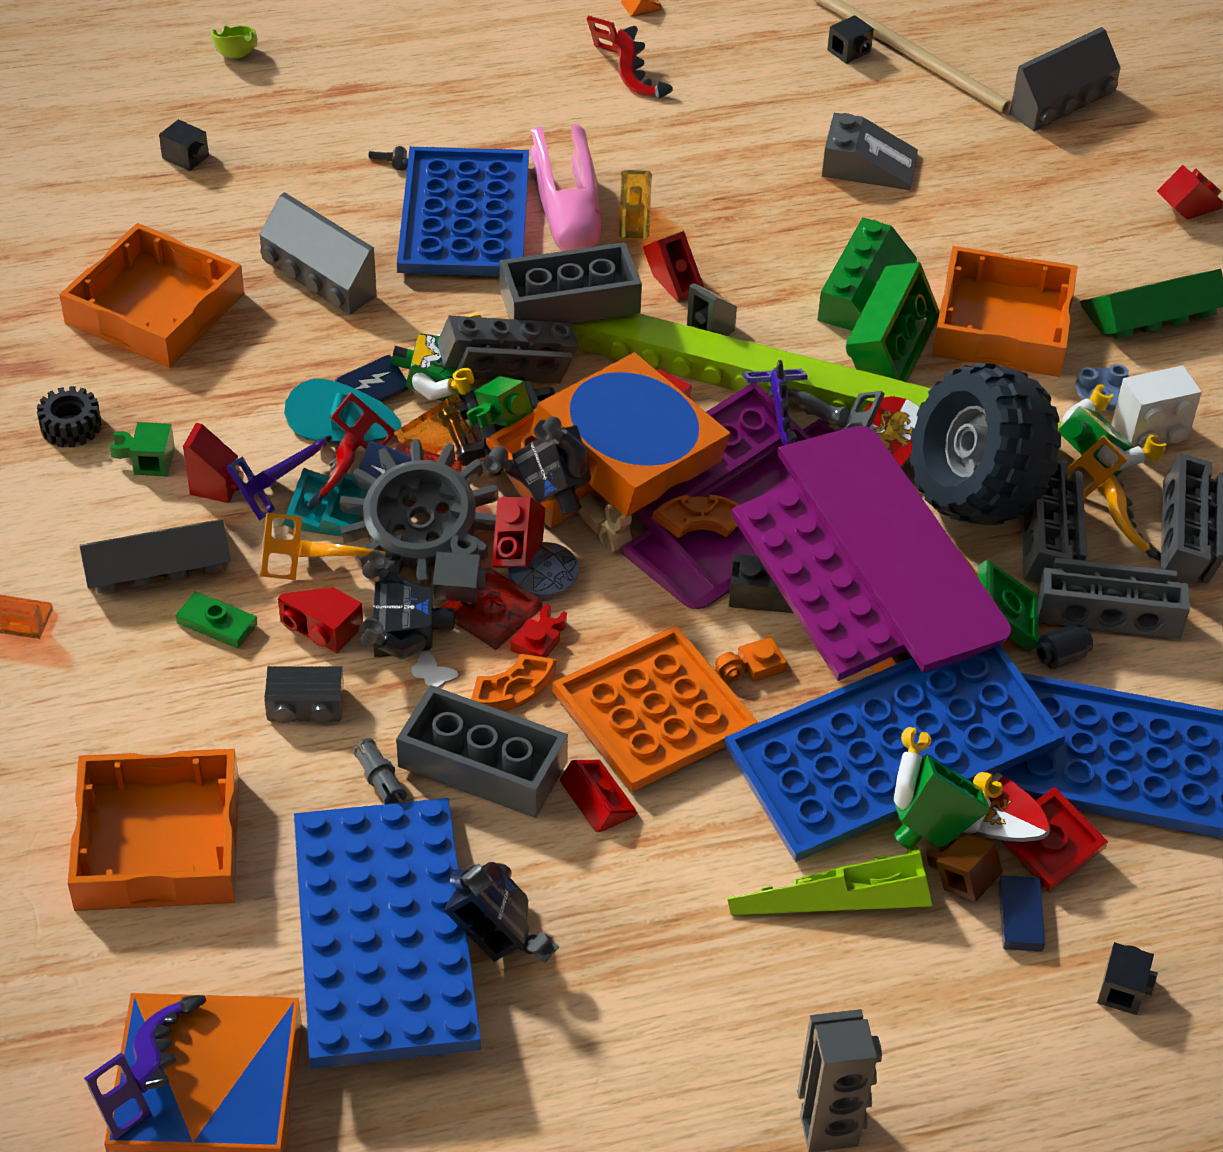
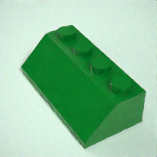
M862 217L821 290L818 321L852 331L885 266L917 262L915 254L891 225Z
M920 262L885 266L845 344L847 355L851 357L857 370L904 382L908 381L940 314Z
M1221 268L1081 300L1080 303L1102 335L1114 333L1115 339L1135 335L1134 328L1143 327V332L1163 328L1162 322L1167 320L1171 321V325L1189 322V315L1198 313L1199 319L1218 315L1217 308L1223 307V274Z

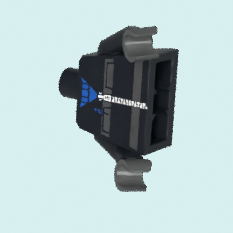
M549 417L547 420H540L533 431L538 439L513 453L512 460L508 459V452L504 447L497 446L492 449L490 454L486 455L482 465L487 471L497 473L501 468H504L505 474L521 482L532 493L535 501L539 503L556 499L562 516L582 509L575 490L591 480L588 466V449L582 443L577 425L561 429L560 419Z
M373 550L366 556V564L362 567L363 575L369 579H374L378 576L379 581H375L373 618H366L359 627V631L364 633L361 637L362 644L365 647L373 646L374 657L393 655L399 659H405L420 651L430 650L433 647V630H451L455 628L454 608H433L432 589L419 586L404 579L391 568L385 569L387 560L380 551Z
M488 862L481 866L478 863L477 865L457 869L451 874L450 883L456 890L445 906L444 912L467 933L493 962L519 949L528 954H535L542 962L546 963L559 949L558 944L545 932L541 931L538 936L530 933L527 922L528 897L511 879L512 871L507 865Z

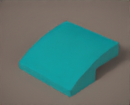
M303 467L286 515L302 517L301 530L342 536L340 527L357 523L360 515L342 513L339 503L340 497L365 498L368 491L357 486L353 475L346 473L341 481L324 497L323 501L315 508L309 510L306 508L307 504L317 492L322 490L330 477ZM284 519L282 524L292 528L295 526L294 521L291 519Z

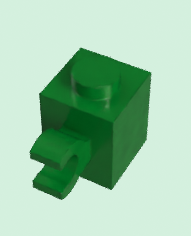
M499 376L474 391L479 406L470 409L466 414L472 426L479 422L480 428H485L492 423L509 427L534 412L524 381Z
M137 422L134 437L124 431L114 432L115 444L110 445L111 457L115 459L131 458L134 475L168 477L175 451L172 424Z

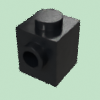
M856 15L832 25L829 30L827 50L847 64L871 52L874 28Z
M176 120L159 134L162 158L188 171H191L209 156L206 131L184 121Z
M1114 942L1106 965L1097 1003L1137 1015L1144 994L1151 996L1158 972L1150 970L1154 954L1142 951L1135 946Z

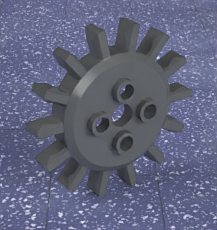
M416 439L412 440L410 447L412 461L397 465L393 455L384 447L379 450L381 467L385 472L378 478L359 468L353 471L355 484L368 491L365 498L341 496L339 503L342 513L363 515L364 521L340 528L344 543L368 537L371 543L365 548L400 554V560H389L385 569L391 568L400 575L403 566L417 568L416 578L419 586L429 587L431 581L429 567L435 566L437 552L452 553L451 539L453 535H458L459 547L466 549L471 545L475 529L495 531L496 514L476 512V507L496 502L499 496L496 484L476 490L471 489L470 484L483 474L482 462L480 460H474L458 473L451 468L455 461L453 444L447 443L441 451L438 461L435 462L424 460V449L420 440ZM410 500L416 502L413 506L404 505L405 502ZM441 508L449 509L445 514L437 512ZM420 512L427 513L431 517L427 523L422 525L415 524L411 520L415 514ZM397 530H404L406 532L404 535L394 534ZM432 537L438 538L430 542L428 541ZM478 539L477 555H480V559L485 561L489 556L488 546ZM356 556L357 564L362 569L366 564V557Z

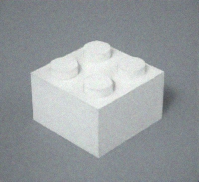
M1184 366L1123 378L1111 425L1134 447L1144 448L1149 435H1158L1160 437L1158 444L1166 443L1168 445L1186 441L1190 435L1202 391Z

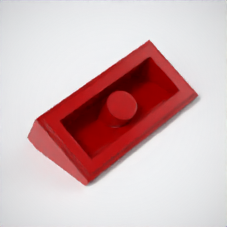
M600 759L571 760L560 777L561 784L595 832L605 831L635 817L638 813Z

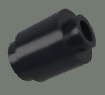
M1070 624L1041 635L1036 646L1037 656L1043 664H1047L1051 669H1056L1085 658L1087 653L1093 649V639L1089 630L1084 625L1076 626L1075 624Z

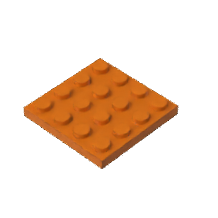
M677 625L553 682L552 692L631 793L724 748L726 736L758 723L756 718Z

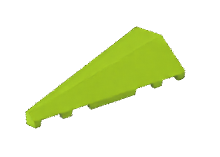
M918 846L913 847L911 850L907 849V854L889 858L887 855L874 857V861L855 865L848 864L793 879L794 885L774 889L772 886L760 888L759 892L740 896L733 895L727 898L731 915L933 907Z

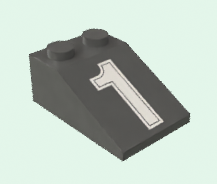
M834 112L825 145L822 177L910 190L918 149L864 117Z

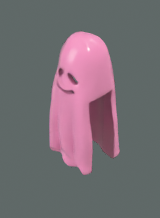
M572 125V140L575 151L571 156V169L576 189L556 191L543 128H532L534 145L530 151L535 167L530 173L536 181L541 203L556 245L561 251L597 246L601 240L602 211L599 207L598 184L585 129L580 125Z

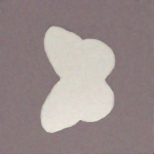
M422 652L418 658V663L412 667V675L416 678H424L425 684L428 686L437 687L442 685L444 681H450L458 677V672L452 668L437 667L435 658L429 652Z

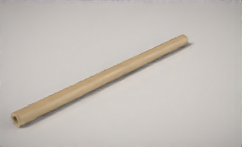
M815 0L845 19L856 15L874 28V37L1004 114L1009 110L1011 106L1010 100L844 1Z

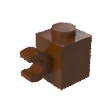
M963 833L954 843L951 841L948 845L939 847L940 853L930 850L926 852L929 866L939 869L944 890L975 902L1003 873L996 843L967 833Z

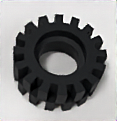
M70 386L69 391H64V387L58 388L59 393L55 394L53 391L47 393L48 398L43 396L40 399L41 404L37 405L38 421L43 438H47L50 444L57 442L58 447H63L65 443H68L70 448L75 447L74 442L79 441L80 445L86 444V438L93 440L95 433L100 432L102 422L97 398L94 397L92 392L87 394L84 388H80L77 392L76 386ZM67 415H78L73 418L62 419V417Z

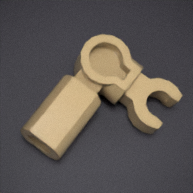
M596 493L587 494L579 500L582 509L577 512L596 534H599L600 541L608 552H615L632 541L629 531V524L632 521L631 515L625 517L611 504L606 506Z

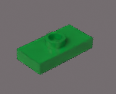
M196 591L175 615L177 624L235 648H239L257 626V616Z

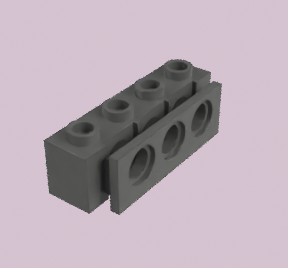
M451 315L448 316L437 342L444 367H454L457 370L469 368L475 380H494L499 376L511 379L524 377L526 381L530 380L536 383L560 384L578 349L572 325L568 322Z
M1180 453L1163 480L1160 569L1177 571L1176 582L1187 583L1193 587L1201 574L1202 582L1208 584L1223 562V473L1220 472L1216 480L1211 479V462Z
M1060 459L1056 460L1059 462L1055 475H1051L1047 484L1049 488L1043 497L1036 499L1033 502V508L1024 515H1021L1024 580L1040 584L1044 568H1053L1055 557L1085 561L1088 556L1082 472L1075 470L1072 478L1067 477V461Z
M1055 557L1053 568H1044L1038 592V623L1062 626L1075 624L1076 626L1084 625L1089 629L1181 639L1190 611L1189 587L1187 583L1176 582L1177 571Z
M862 1009L810 1015L797 1089L798 1098L804 1099L801 1105L800 1118L808 1152L858 1147L862 1129H867L866 1109L872 1107L871 1086L877 1084L875 1066L876 1063L882 1060V1050L879 1037L871 1035L868 1020L863 1019Z

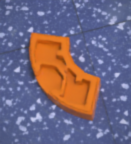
M711 494L708 497H689L688 495H683L659 506L653 512L651 519L677 538L682 537L688 532L700 529L715 531L727 537L737 526L732 518V508L741 504L725 497Z
M520 654L516 663L507 671L493 676H477L471 700L502 711L519 707L534 699L546 688L554 675L556 659Z

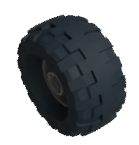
M976 363L975 366L965 365L947 373L944 376V381H937L929 390L928 398L925 402L921 403L916 414L918 418L915 428H912L910 462L911 469L915 471L914 481L919 492L925 494V500L940 514L950 516V519L982 525L1004 524V521L1013 520L1018 516L1024 515L1033 508V502L1036 499H1041L1049 488L1047 484L1051 475H1055L1059 462L1056 460L1058 448H1061V433L1058 432L1057 424L1060 422L1057 408L1051 405V396L1037 380L1028 378L1027 373L1005 366Z

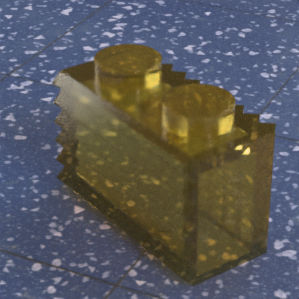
M624 170L621 172L619 236L621 238L647 239L649 237L652 173L650 171Z

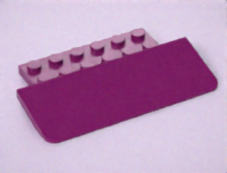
M757 383L747 385L706 411V413L730 432L721 462L693 479L671 487L660 498L636 511L634 514L649 530L626 544L621 553L683 605L692 609L705 608L730 591L734 554L757 555L738 525L727 537L715 531L700 529L688 532L682 537L677 538L651 519L659 506L683 495H688L689 497H708L711 494L743 504L794 482V479L778 457V447L783 446L777 426L775 402ZM789 417L790 429L797 435L798 442L835 432L834 429L820 419L802 430Z
M854 426L778 447V457L794 479V482L732 508V518L837 681L906 650L909 651L921 671L925 673L981 654L1004 643L1009 638L1011 627L1004 614L878 434L868 427Z

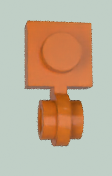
M768 637L740 646L738 648V655L733 652L721 654L715 661V671L728 683L739 680L744 672H748L752 681L755 682L786 672L787 661L772 637Z

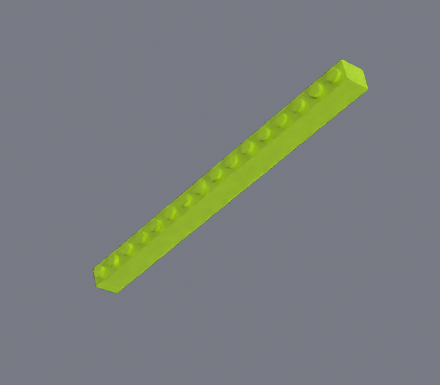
M640 313L571 324L579 350L617 360L635 352L655 370L661 369L667 373L739 391L751 384L743 378V372L773 370L778 360H782L784 370L802 369L808 375V380L786 381L787 388L811 394L834 407H846L850 412L859 393L883 391L885 393L884 397L896 396L905 398L920 407L921 403L925 402L928 398V392L931 389ZM771 382L757 383L766 393L770 391ZM875 398L865 399L859 412H863ZM1061 422L1057 423V424H1058V431H1059V428H1060V426H1061Z

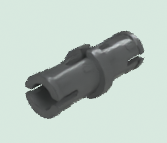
M366 738L359 741L365 752L363 753L360 747L355 745L353 754L363 766L367 782L377 789L384 804L400 803L395 793L404 801L407 797V792L394 775L395 767L391 761L384 759L373 739Z

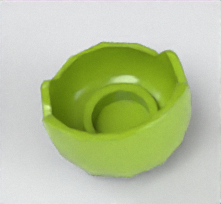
M224 25L220 34L215 29L211 31L217 52L226 58L239 59L244 57L257 45L256 31L249 26L238 25L230 28Z

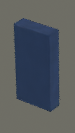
M1001 875L999 880L1003 949L1043 952L1045 937L1040 878Z

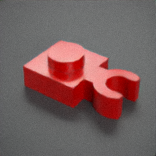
M551 605L543 606L540 610V620L537 622L528 618L510 641V651L519 655L525 654L547 658L560 642V632L567 625V613L563 611L558 618H550Z

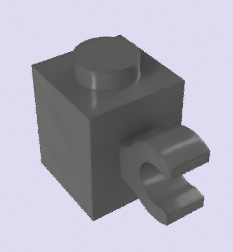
M453 535L451 539L452 553H436L433 577L434 598L437 600L477 603L479 590L486 589L487 569L481 568L480 555H477L478 539L472 536L470 547L463 549L459 547L458 535Z

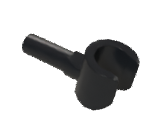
M398 146L393 152L387 153L369 151V159L391 161L392 167L396 170L402 171L407 169V150L402 146Z

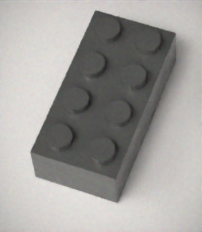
M626 242L500 260V292L509 319L568 322L572 324L641 313L642 282Z
M432 685L429 686L396 738L399 768L534 818L539 814L568 761V734Z

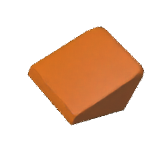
M621 0L622 5L631 16L660 11L662 8L658 0Z

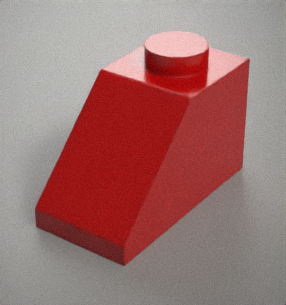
M684 231L642 246L653 276L676 301L689 297V286L693 283L705 288Z
M195 423L183 445L190 495L229 503L235 490L239 491L240 489L226 467L236 461L238 455L203 424ZM236 464L235 469L243 480L244 473L240 470L239 465Z

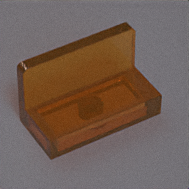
M456 393L396 430L394 434L409 455L412 440L419 439L424 449V460H427L442 451L447 443L453 444L469 434L471 429L458 410L464 404Z
M0 595V633L40 640L53 611L52 603Z

